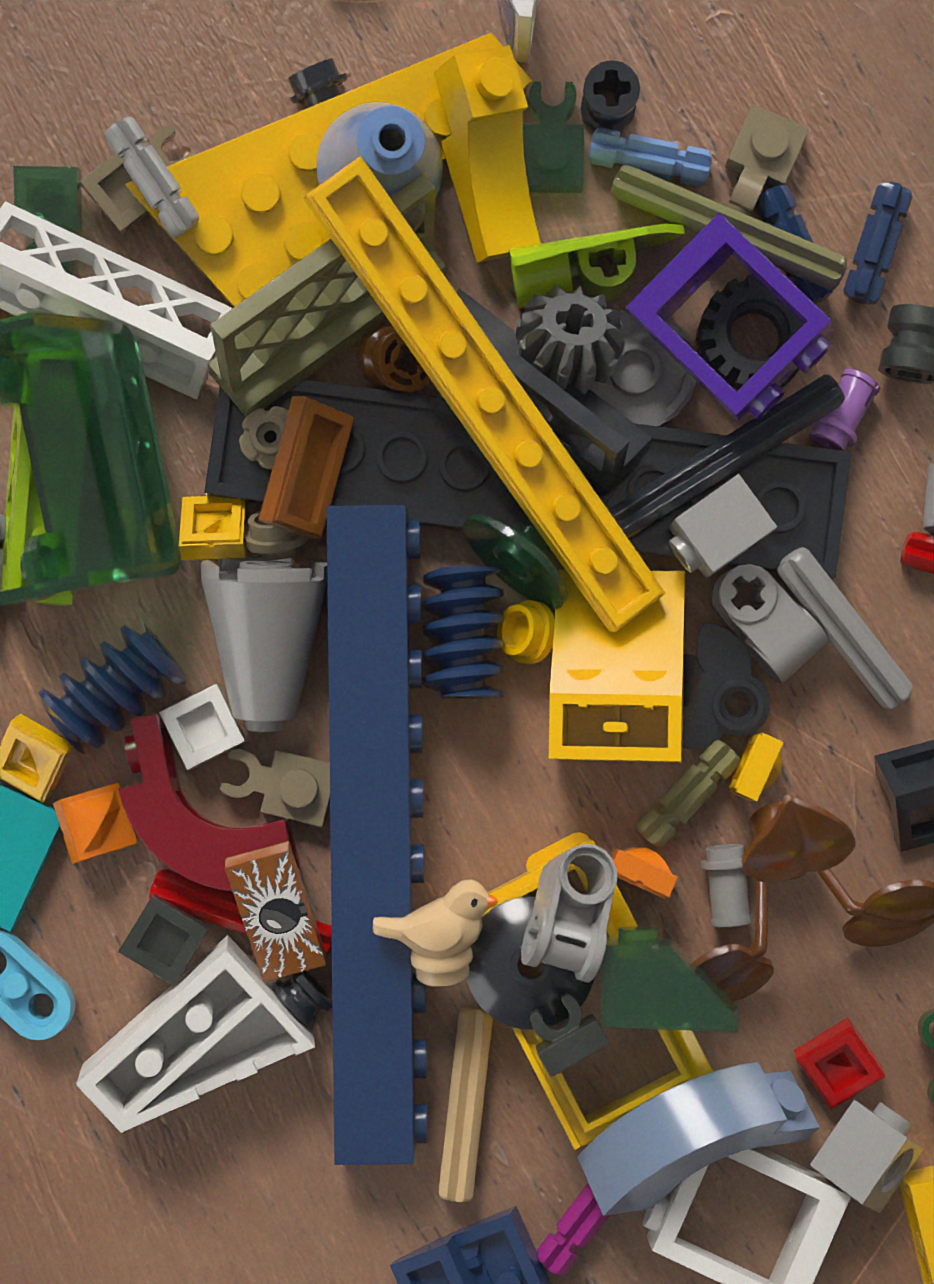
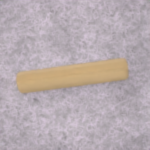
M464 1007L461 1008L458 1015L438 1192L440 1198L448 1201L468 1202L471 1201L474 1193L493 1017L488 1015L482 1008Z

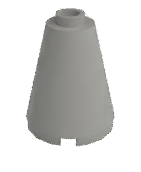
M261 557L221 559L220 571V567L210 560L202 561L201 580L232 716L236 719L245 720V729L249 731L273 732L283 730L284 720L293 719L297 716L328 588L327 562L310 559L309 568H292V558L281 560H266Z

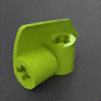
M659 224L510 248L509 255L518 309L526 308V304L531 300L533 294L546 297L547 292L550 291L554 283L566 293H572V278L579 277L582 288L592 297L605 294V300L621 297L630 288L634 279L636 250L660 246L685 235L684 225ZM610 255L612 264L617 265L615 276L604 277L601 267H597L599 256Z

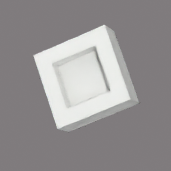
M218 684L159 712L187 770H192L248 742L237 719L232 716L230 705Z

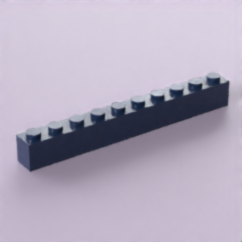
M406 505L327 506L334 1165L414 1164L415 1144L427 1143L428 1139L427 1103L415 1104V1078H427L426 1039H414V1013H426V985L417 979V974H413L410 957L411 948L399 940L373 933L374 918L405 917L417 910L413 909L412 883H424V844H412L411 819L424 817L423 779H411V753H423L422 714L410 715V689H422V650H409V624H421V585H409L408 559H420L421 537L420 520H408Z

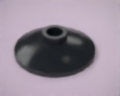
M534 896L518 897L502 902L482 917V929L479 937L470 946L473 952V959L469 963V976L466 978L473 997L488 1015L510 1027L534 1030L530 1020V1012L538 1009L544 1022L549 1026H554L567 1019L568 1010L564 1006L560 995L565 992L570 993L575 997L579 1006H581L590 993L594 979L589 983L578 980L575 977L574 971L544 963L541 973L535 977H526L520 973L518 961L521 957L525 930L533 912L536 898Z

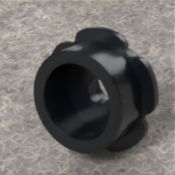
M333 58L318 62L288 78L294 93L290 100L293 104L305 102L306 107L310 108L341 95L338 86L345 82L348 77L346 73L339 74Z

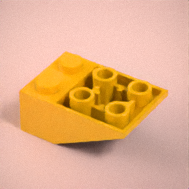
M558 570L550 683L549 759L682 763L685 571H651L666 594L615 633L608 631L567 571Z

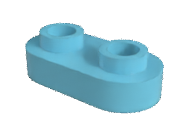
M0 930V952L5 955L7 960L5 970L0 973V1017L19 1035L27 1039L45 1040L51 1038L70 1024L76 1008L74 993L69 984L22 940L8 931ZM39 993L47 994L53 1000L54 1009L50 1016H42L34 1008V999Z

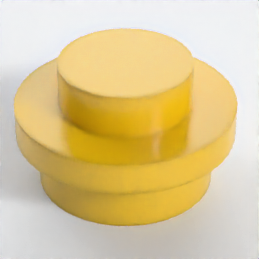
M526 600L510 606L503 613L504 621L498 623L497 637L504 640L502 650L519 663L536 664L542 661L549 654L553 646L555 618L552 611L544 603L533 600Z

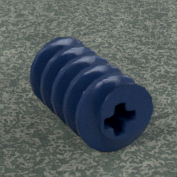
M450 566L442 567L423 575V583L426 586L441 591L440 594L423 601V609L441 617V619L423 626L424 636L441 642V645L424 651L423 660L441 667V671L423 677L422 685L441 693V698H504L503 691L485 685V679L504 672V666L486 660V653L504 647V640L486 634L487 627L504 621L503 614L486 609V602L504 596V589L486 583V577L504 571L501 568Z
M145 624L146 632L142 635L126 625L120 628L126 646L123 650L117 649L106 641L100 643L99 645L105 660V664L101 667L86 657L81 658L79 662L85 676L82 682L63 672L59 676L65 693L63 697L58 698L44 688L38 692L43 707L54 725L70 744L83 755L85 752L81 740L95 748H100L105 744V735L101 724L115 732H120L125 728V719L121 707L136 716H141L146 712L141 692L156 700H161L166 696L161 679L162 675L176 684H182L186 680V675L179 664Z

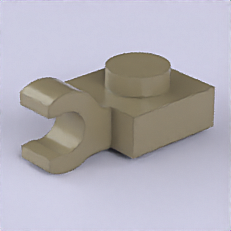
M752 104L724 166L741 174L727 207L750 216L764 185L771 188L785 185L809 128Z

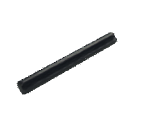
M822 375L776 404L759 420L756 418L750 420L611 507L608 511L628 539L840 407L845 400L841 387L831 375Z

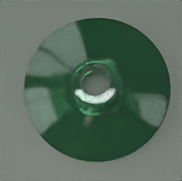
M480 514L469 516L463 523V532L471 548L487 567L503 569L504 571L498 572L496 575L512 589L529 600L544 603L551 609H559L568 600L567 587L557 567L547 555L551 550L535 527L524 523L519 529H516L503 521Z

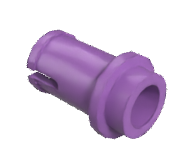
M850 368L843 371L841 380L838 383L845 396L843 404L811 424L813 429L809 436L814 443L822 448L844 451L846 446H853L858 439L855 430L874 396L880 391V387L877 386L878 383L873 378L861 371Z

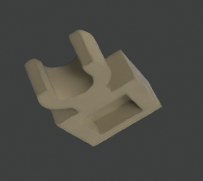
M172 125L158 129L153 134L149 144L154 147L166 167L195 155L190 151L178 161H171L164 157L162 154L163 146L176 136V130ZM114 154L81 179L80 185L119 234L122 235L149 213L126 188L125 184L133 180L124 168L123 163L125 159H118L116 154Z
M242 749L229 751L228 758L244 762L249 768L250 775L247 782L240 786L221 783V792L235 798L248 797L255 792L263 793L264 798L260 812L324 827L330 804V763L276 750L272 766L267 767L263 766L261 760L250 751Z

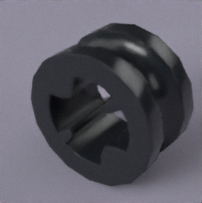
M307 970L291 974V977L286 981L278 979L272 984L274 992L284 1005L307 1027L311 1028L316 1023L315 1014L320 1009L329 1011L333 1007L331 997Z

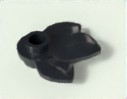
M704 623L698 636L696 655L684 654L682 747L686 749L707 748L724 734L746 736L754 733L765 723L770 711V699L766 688L758 679L751 676V655L749 649L731 631L712 623ZM734 692H742L750 700L748 711L741 716L731 715L725 707L727 697Z

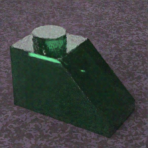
M639 926L619 927L618 938L607 937L602 959L601 1027L738 1032L739 1008L674 940L658 939V928Z

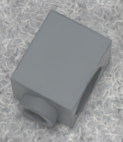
M738 474L674 519L669 529L675 537L669 541V545L678 560L690 573L699 569L705 579H707L768 536L777 526Z
M853 1100L810 1163V1166L862 1205L881 1213L924 1148L906 1136L913 1125L889 1107L879 1102L875 1110L871 1111Z

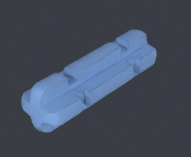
M602 127L596 128L592 135L588 156L589 161L594 165L613 168L614 163L630 165L661 179L670 180L672 175L679 176L680 183L694 186H702L708 179L712 153L707 149L688 146L686 151L679 150V143L631 133L628 139L619 137L620 131Z

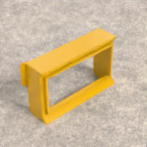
M572 833L532 854L526 863L527 872L487 893L497 898V905L513 898L522 897L538 888L542 869L552 858L582 844H596L584 833ZM570 864L568 872L575 869L582 885L587 891L588 881L585 873L579 867ZM617 885L615 886L606 927L607 933L678 1069L584 1116L562 1072L550 1077L540 1060L535 1045L541 1043L544 1039L539 1037L534 1030L512 1027L575 1150L581 1146L589 1145L611 1124L648 1100L678 1085L713 1072Z

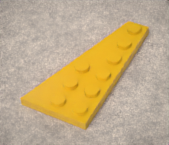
M488 33L167 166L181 187L179 195L181 198L187 196L199 216L198 224L193 229L176 238L170 236L171 239L234 308L331 239L303 198L319 186L317 181V153L319 145L329 126L340 115L358 105L373 102L391 103L406 108L420 117L431 129L440 146L444 162L446 157L441 141L450 136L451 131L433 72L456 54L496 48L503 45L492 33ZM515 61L523 90H525L532 80ZM134 181L126 183V188L169 235L159 220L158 214L160 211L158 208L155 210L151 208Z

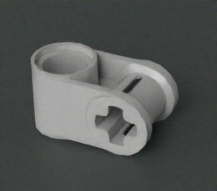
M752 564L737 566L721 574L713 584L711 602L717 615L743 641L749 649L750 655L760 667L781 685L830 641L818 622L801 605L795 602L771 574L762 567ZM733 582L738 585L747 582L753 584L756 590L752 592L750 599L755 605L754 607L745 605L736 608L731 600L737 594L735 587L732 585Z
M582 844L552 858L544 865L539 876L533 912L523 938L521 949L523 964L536 967L540 962L574 971L575 977L578 980L589 983L594 979L605 952L607 940L606 927L617 883L615 863L604 849L596 845ZM570 864L579 867L586 875L588 889L585 895L576 892L569 883L567 872Z

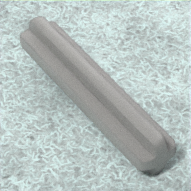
M801 547L785 556L779 562L780 565L777 568L779 576L807 612L823 628L831 643L881 707L890 710L904 703L911 696L912 683L810 551Z

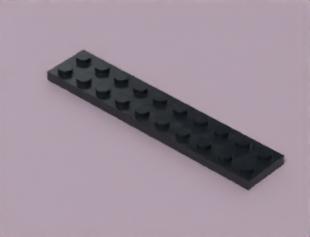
M304 379L264 408L267 411L274 406H279L289 411L292 396H303L355 417L331 506L406 505L408 520H420V525L545 542L444 398ZM219 387L204 493L206 496L241 499L246 502L263 504L272 469L262 468L258 461H250L242 453L239 438L244 434L242 423L246 417L224 390ZM634 423L652 437L650 450L609 492L583 471L581 472L605 507L610 509L726 435ZM273 431L265 434V441L268 443L274 442L277 438L276 433ZM781 443L628 540L638 554L678 559L669 545V541L675 537L669 529L674 519L739 474L774 521L777 528L725 566L737 567L752 564L762 567L768 572L778 573L779 562L794 550L803 547L810 551L832 580L836 578L851 452Z

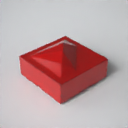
M848 1017L794 1050L797 1062L831 1110L886 1077L882 1065Z

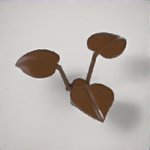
M786 794L782 802H775L761 807L749 819L754 840L745 850L741 863L744 873L756 880L754 942L748 948L739 944H729L716 948L689 964L668 985L676 1001L698 1005H719L744 999L758 991L770 980L774 973L772 961L762 957L767 951L768 883L793 880L804 876L807 872H818L844 910L849 915L854 916L842 928L845 938L860 946L881 947L893 945L914 937L934 923V882L915 879L899 881L877 890L864 903L853 900L830 869L843 862L854 850L856 841L852 830L842 820L828 811Z

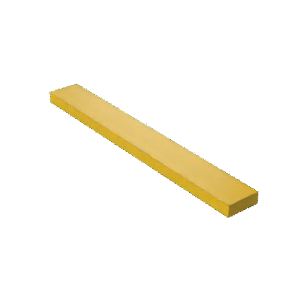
M361 156L308 193L303 200L608 631L616 633L666 593L363 158Z

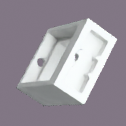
M762 1147L744 1150L727 1156L806 1193L769 1280L677 1237L708 1165L683 1180L658 1204L646 1210L643 1226L650 1229L647 1239L652 1251L722 1284H813L851 1196L825 1176Z

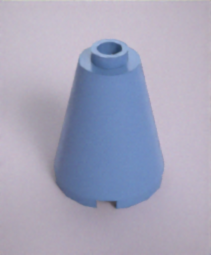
M384 102L358 105L340 115L325 132L317 153V181L319 185L361 156L389 197L421 174H424L436 187V198L443 176V160L440 146L428 125L410 110Z

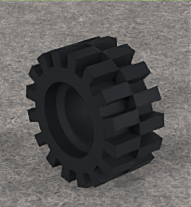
M753 274L747 275L742 282H738L737 278L727 282L722 291L717 290L705 308L696 331L695 341H699L697 354L732 388L740 389L804 323ZM750 313H757L768 317L778 331L779 340L776 350L769 356L759 359L742 355L735 348L731 339L732 325L739 317ZM797 367L779 386L783 388L800 369Z

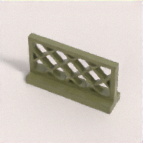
M421 174L390 196V198L446 277L447 264L433 249L436 187L424 174ZM330 239L210 324L216 358L207 363L209 373L246 417L255 409L266 408L388 318L335 243Z

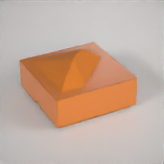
M119 782L53 803L61 831L64 833V840L72 864L138 843L133 826L122 805L118 790L120 789Z
M614 847L611 858L615 863L618 878L661 898L670 897L678 876L671 873L668 865L657 852L646 847H632L624 850Z

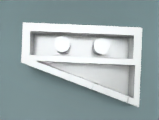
M227 935L185 972L174 986L171 985L85 1061L76 1085L122 1133L197 1100L200 1095L236 1079L240 1081L257 1073L258 1069L276 1061L314 1048L313 1027L310 1028L303 1024L284 1005L274 992L272 982L270 980L263 982L259 968Z

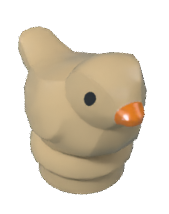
M473 879L462 880L454 885L444 897L420 907L405 917L374 918L373 933L399 940L412 949L410 956L411 964L416 969L417 979L421 983L429 986L454 985L469 976V963L473 959V952L470 946L479 937L482 929V916L488 909L497 905L498 900L493 895L488 894L479 882Z

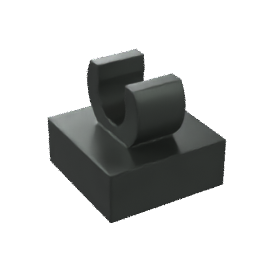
M154 894L118 952L174 986L210 927L157 894Z
M568 992L560 995L564 1006L568 1010V1019L562 1026L551 1027L547 1025L538 1009L530 1012V1020L534 1031L539 1037L544 1039V1041L535 1045L537 1054L550 1077L557 1075L610 1044L594 1014L591 1013L582 1019L581 1008L577 1000Z

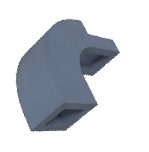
M753 1062L700 1076L648 1100L611 1124L577 1158L603 1216L651 1209L683 1180L717 1160L748 1149L806 1141L820 1126L791 1071L764 1074L759 1063Z

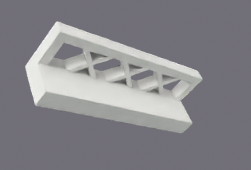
M5 202L0 209V241L8 229L11 228L34 239L38 248L19 251L0 242V309L197 400L208 379L209 368L207 363L212 361L216 355L212 333L210 332L208 338L182 327L178 316L195 314L213 323L232 308ZM79 260L92 266L96 276L79 279L66 273L61 262ZM137 287L150 293L154 304L137 306L124 300L119 290Z

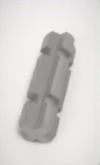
M130 116L119 120L105 132L107 143L118 159H125L123 163L124 168L153 210L158 208L160 211L158 214L159 220L169 235L176 238L186 234L198 224L199 216L187 196L181 198L179 195L181 187L152 145L146 146V135L136 120Z

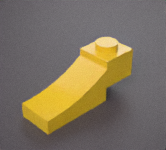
M510 45L456 54L433 72L451 131V135L441 141L476 262L480 263L510 256V248L541 244L531 205L524 159L523 111L528 108V104Z

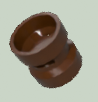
M392 325L375 327L365 334L358 347L357 361L359 370L367 381L374 386L404 392L420 390L430 383L431 379ZM407 357H409V362L407 366L403 368L406 363Z

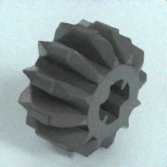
M554 283L550 291L547 292L546 297L533 294L531 300L526 304L522 318L518 319L514 337L517 339L515 344L518 346L517 354L563 390L568 384H573L585 395L589 388L593 386L594 381L606 384L607 379L613 374L617 360L621 359L625 346V333L621 331V312L606 309L605 294L593 298L585 296L581 283L572 293H566Z

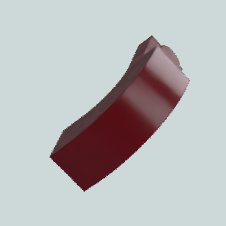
M155 714L131 720L133 735L125 736V749L132 773L141 772L143 784L118 790L124 810L135 832L146 847L161 862L189 880L204 886L232 891L224 868L226 858L289 841L303 881L291 819H283L246 828H234L217 824L205 818L190 804L181 788L170 734L161 716Z

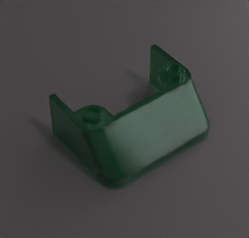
M34 311L0 320V403L4 406L19 407L46 532L30 537L21 556V573L28 586L1 591L0 606L54 599L175 574L181 561L179 537L137 342L129 328L120 321Z

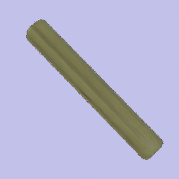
M623 165L613 181L611 193L616 199L676 225H684V228L697 234L720 213L775 267L826 289L835 290L846 272L848 262L843 255L630 165Z

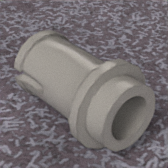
M725 844L706 847V859L700 861L701 869H705L708 872L712 909L711 925L715 927H733L752 923V915L749 909L747 875L744 873L741 863L744 845Z

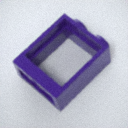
M720 213L626 307L633 320L739 424L750 414L759 420L768 413L785 393L779 385L797 367L803 373L808 372L825 356L832 346L826 339L833 332L832 320ZM731 255L804 323L737 392L665 323Z

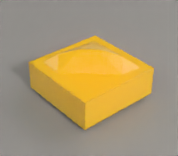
M216 496L182 497L179 549L182 560L245 558L246 546L244 538L247 531V502L241 499Z
M20 713L10 721L1 742L0 779L44 803L52 796L74 747L65 738Z
M765 733L750 736L740 758V765L735 769L728 784V792L747 801H758L761 792L775 783L781 773V748L784 742Z

